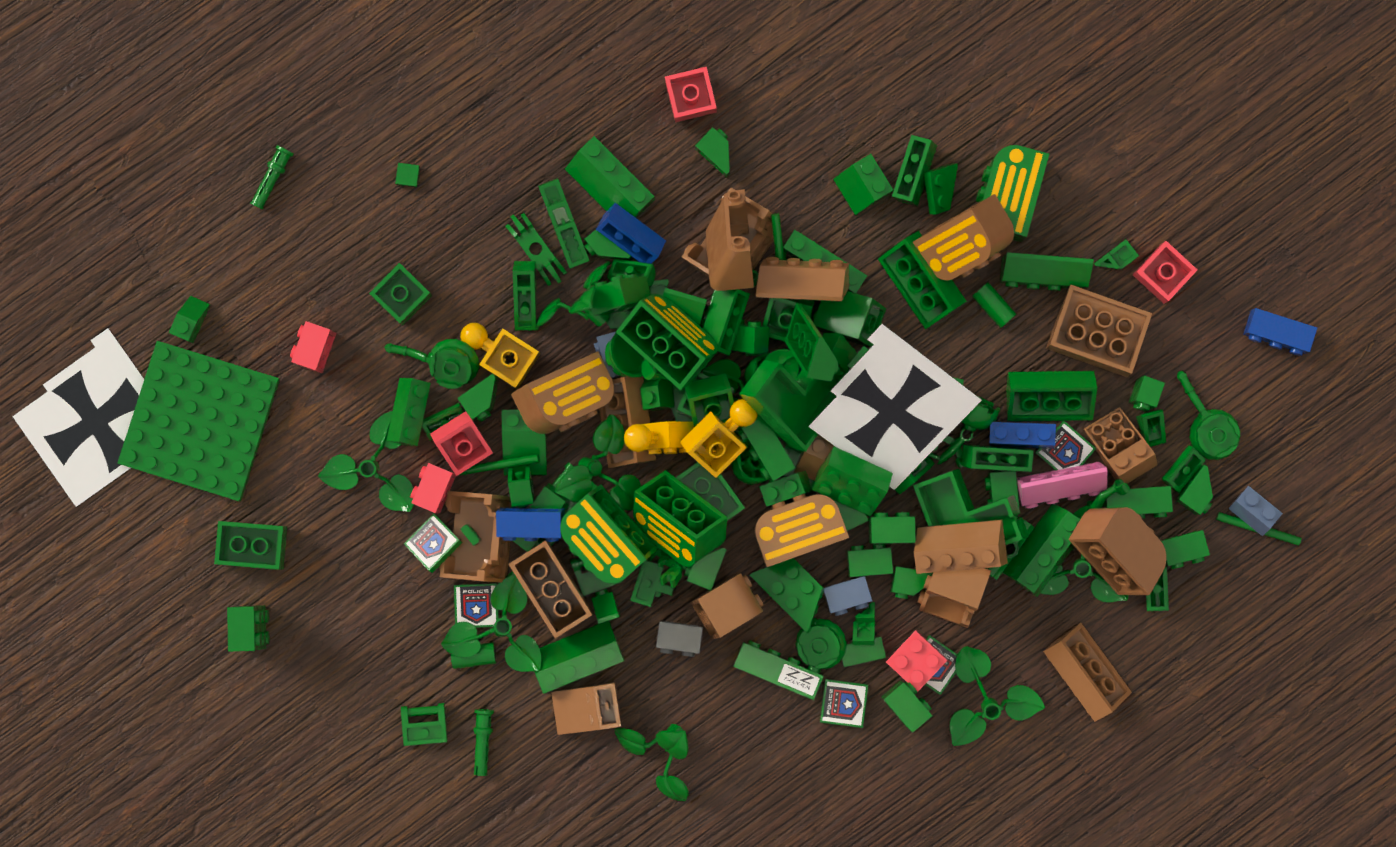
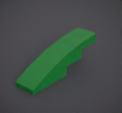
M558 178L538 185L569 268L588 262V255Z

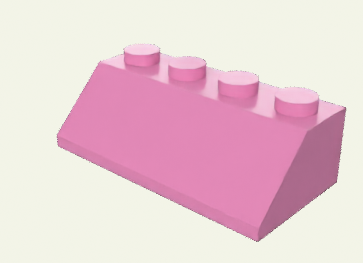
M1094 462L1018 477L1019 504L1025 506V508H1034L1041 502L1055 504L1062 498L1075 500L1081 498L1080 495L1088 493L1089 496L1098 495L1102 490L1107 489V467L1100 462Z

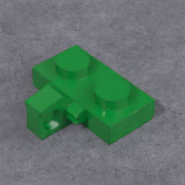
M647 560L642 563L630 601L652 607L655 596L660 597L661 593L673 595L675 588H671V586L666 584L661 586L660 577L664 566L658 567V564Z

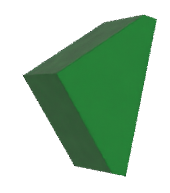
M1162 409L1136 416L1140 433L1150 447L1166 443L1164 412Z

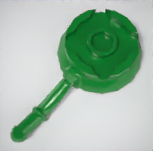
M615 333L605 349L608 366H612L614 369L612 371L622 377H642L641 368L645 358L621 336Z
M446 339L438 342L428 355L419 350L408 348V346L404 347L394 345L393 343L386 344L384 347L388 353L410 356L422 362H427L431 376L435 377L436 382L440 386L448 389H457L470 383L477 376L479 370V358L474 349L466 342L458 339Z
M1179 371L1177 379L1181 382L1185 390L1184 392L1187 393L1193 405L1200 412L1190 427L1189 438L1192 447L1208 460H1220L1228 457L1235 451L1240 442L1238 422L1231 414L1223 410L1206 409L1196 394L1195 388L1191 385L1186 372Z
M813 618L812 628L809 633H806L802 628L800 629L795 645L797 654L805 664L823 670L832 668L840 663L845 655L847 643L845 634L838 625L830 620Z

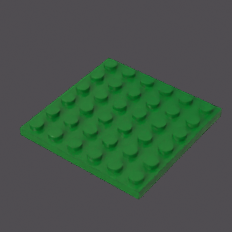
M157 341L117 464L241 502L280 378Z

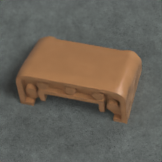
M745 196L749 234L743 232L740 236L749 240L752 270H754L774 241L771 221L772 213ZM705 238L701 245L697 243L688 245L682 258L709 277L707 242Z
M745 189L732 190L725 194L706 229L710 286L717 291L754 288L750 243L747 238L740 236L743 232L749 234Z
M448 491L445 504L449 512L455 513L453 533L463 543L439 566L440 577L484 582H503L508 571L510 541H504L503 537H496V511L500 508H513L510 497ZM470 524L482 539L479 544L473 546L460 529L464 525Z
M973 568L933 572L932 576L928 575L924 584L926 592L921 590L917 603L921 604L919 610L968 628L974 611H977L991 570Z

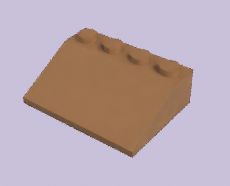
M1070 285L1046 349L1128 377L1133 373L1152 313Z

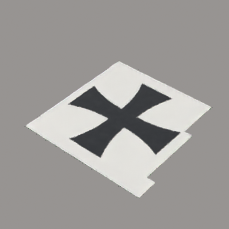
M881 324L867 339L874 345L835 385L831 392L837 397L808 427L835 447L892 472L893 475L889 487L895 490L982 400Z
M108 328L91 340L95 346L94 349L43 384L48 392L12 416L76 507L130 469V467L117 463L144 378Z

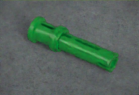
M278 145L275 147L277 150L272 160L267 163L269 168L254 198L250 202V204L262 210L280 174L285 173V166L289 158L294 155V153Z
M475 709L476 727L473 728V731L476 734L473 775L487 776L489 735L493 732V728H491V715L494 714V710Z

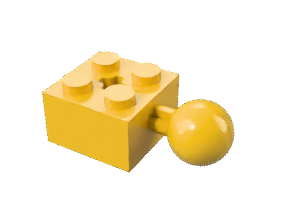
M479 323L467 324L463 327L460 334L461 341L466 342L474 350L481 348L487 352L479 364L481 367L517 390L541 354L504 329L501 330L495 341L488 338L487 330ZM514 354L515 362L509 363V365L506 364L507 360L505 357Z
M744 399L737 400L732 404L730 418L725 423L710 411L680 443L690 456L717 478L747 448L734 431L739 426L747 427L752 425L758 413Z
M684 421L634 424L625 431L624 442L634 452L648 450L649 454H662L663 450L664 454H677V450H679V453H687L680 441L694 428L693 422Z

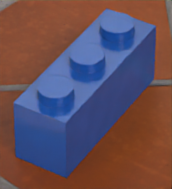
M616 203L604 213L596 228L598 232L642 263L652 264L659 257L666 242L665 239Z
M1254 308L1250 311L1243 335L1249 336L1248 339L1253 342L1261 343V341H1265L1272 348L1282 349L1284 347L1290 349L1291 354L1302 356V354L1310 352L1317 327Z
M992 422L990 425V446L1055 449L1056 424Z
M500 508L496 511V537H503L504 541H514L516 537L524 538L525 541H537V538H546L548 542L559 541V538H562L560 525L565 515V509Z

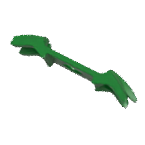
M525 213L521 214L529 227L528 230L525 229L514 215L510 216L521 235L518 236L509 224L505 227L520 244L530 260L536 261V268L547 285L550 286L551 282L543 271L544 268L548 270L558 283L562 282L551 263L554 262L563 275L567 274L566 270L539 236ZM539 243L542 246L541 253L533 255L530 252L531 244Z

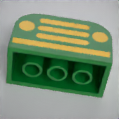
M1019 145L1004 147L997 153L990 165H987L981 179L985 183L977 193L976 202L979 203L995 194L1013 224V240L1022 242L1028 235L1049 154Z
M651 294L641 299L616 331L619 336L679 390L690 385L718 351L716 342L704 329L675 303L659 294Z
M666 470L634 491L633 517L635 523L653 544L679 564L691 567L725 542L728 517Z
M601 484L573 506L563 516L561 521V535L568 544L572 554L578 556L584 562V567L589 572L606 583L621 582L658 550Z

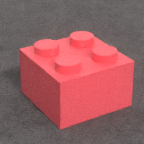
M707 67L665 76L675 123L717 113Z
M1165 241L1134 272L1133 276L1165 304L1198 269Z
M305 321V324L300 326L297 337H299L297 346L294 345L291 350V362L323 373L337 333Z
M466 411L430 433L434 443L456 476L493 454L487 441Z
M428 463L427 467H422L419 478H421L418 487L415 486L413 488L410 498L413 499L412 504L440 514L456 475Z
M915 630L886 663L907 683L910 682L918 692L948 659Z

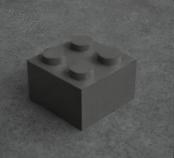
M660 620L656 648H660L661 653L673 654V650L682 651L683 656L695 657V653L700 652L703 626Z

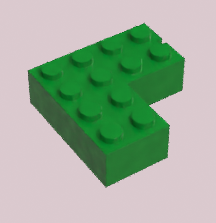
M763 360L739 394L790 448L806 452L818 435L808 426L837 397L831 390L846 374L840 371L838 366V371L834 374L832 382L807 378L802 370L794 379L780 363Z
M960 469L913 485L928 526L1002 520L1006 545L1029 536L1023 518L1018 519L1017 517L1020 514V510L1014 495L974 509Z

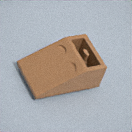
M1120 407L1083 429L1115 480L1121 479L1124 483L1128 484L1157 466L1156 454Z
M616 682L551 692L558 735L622 726Z

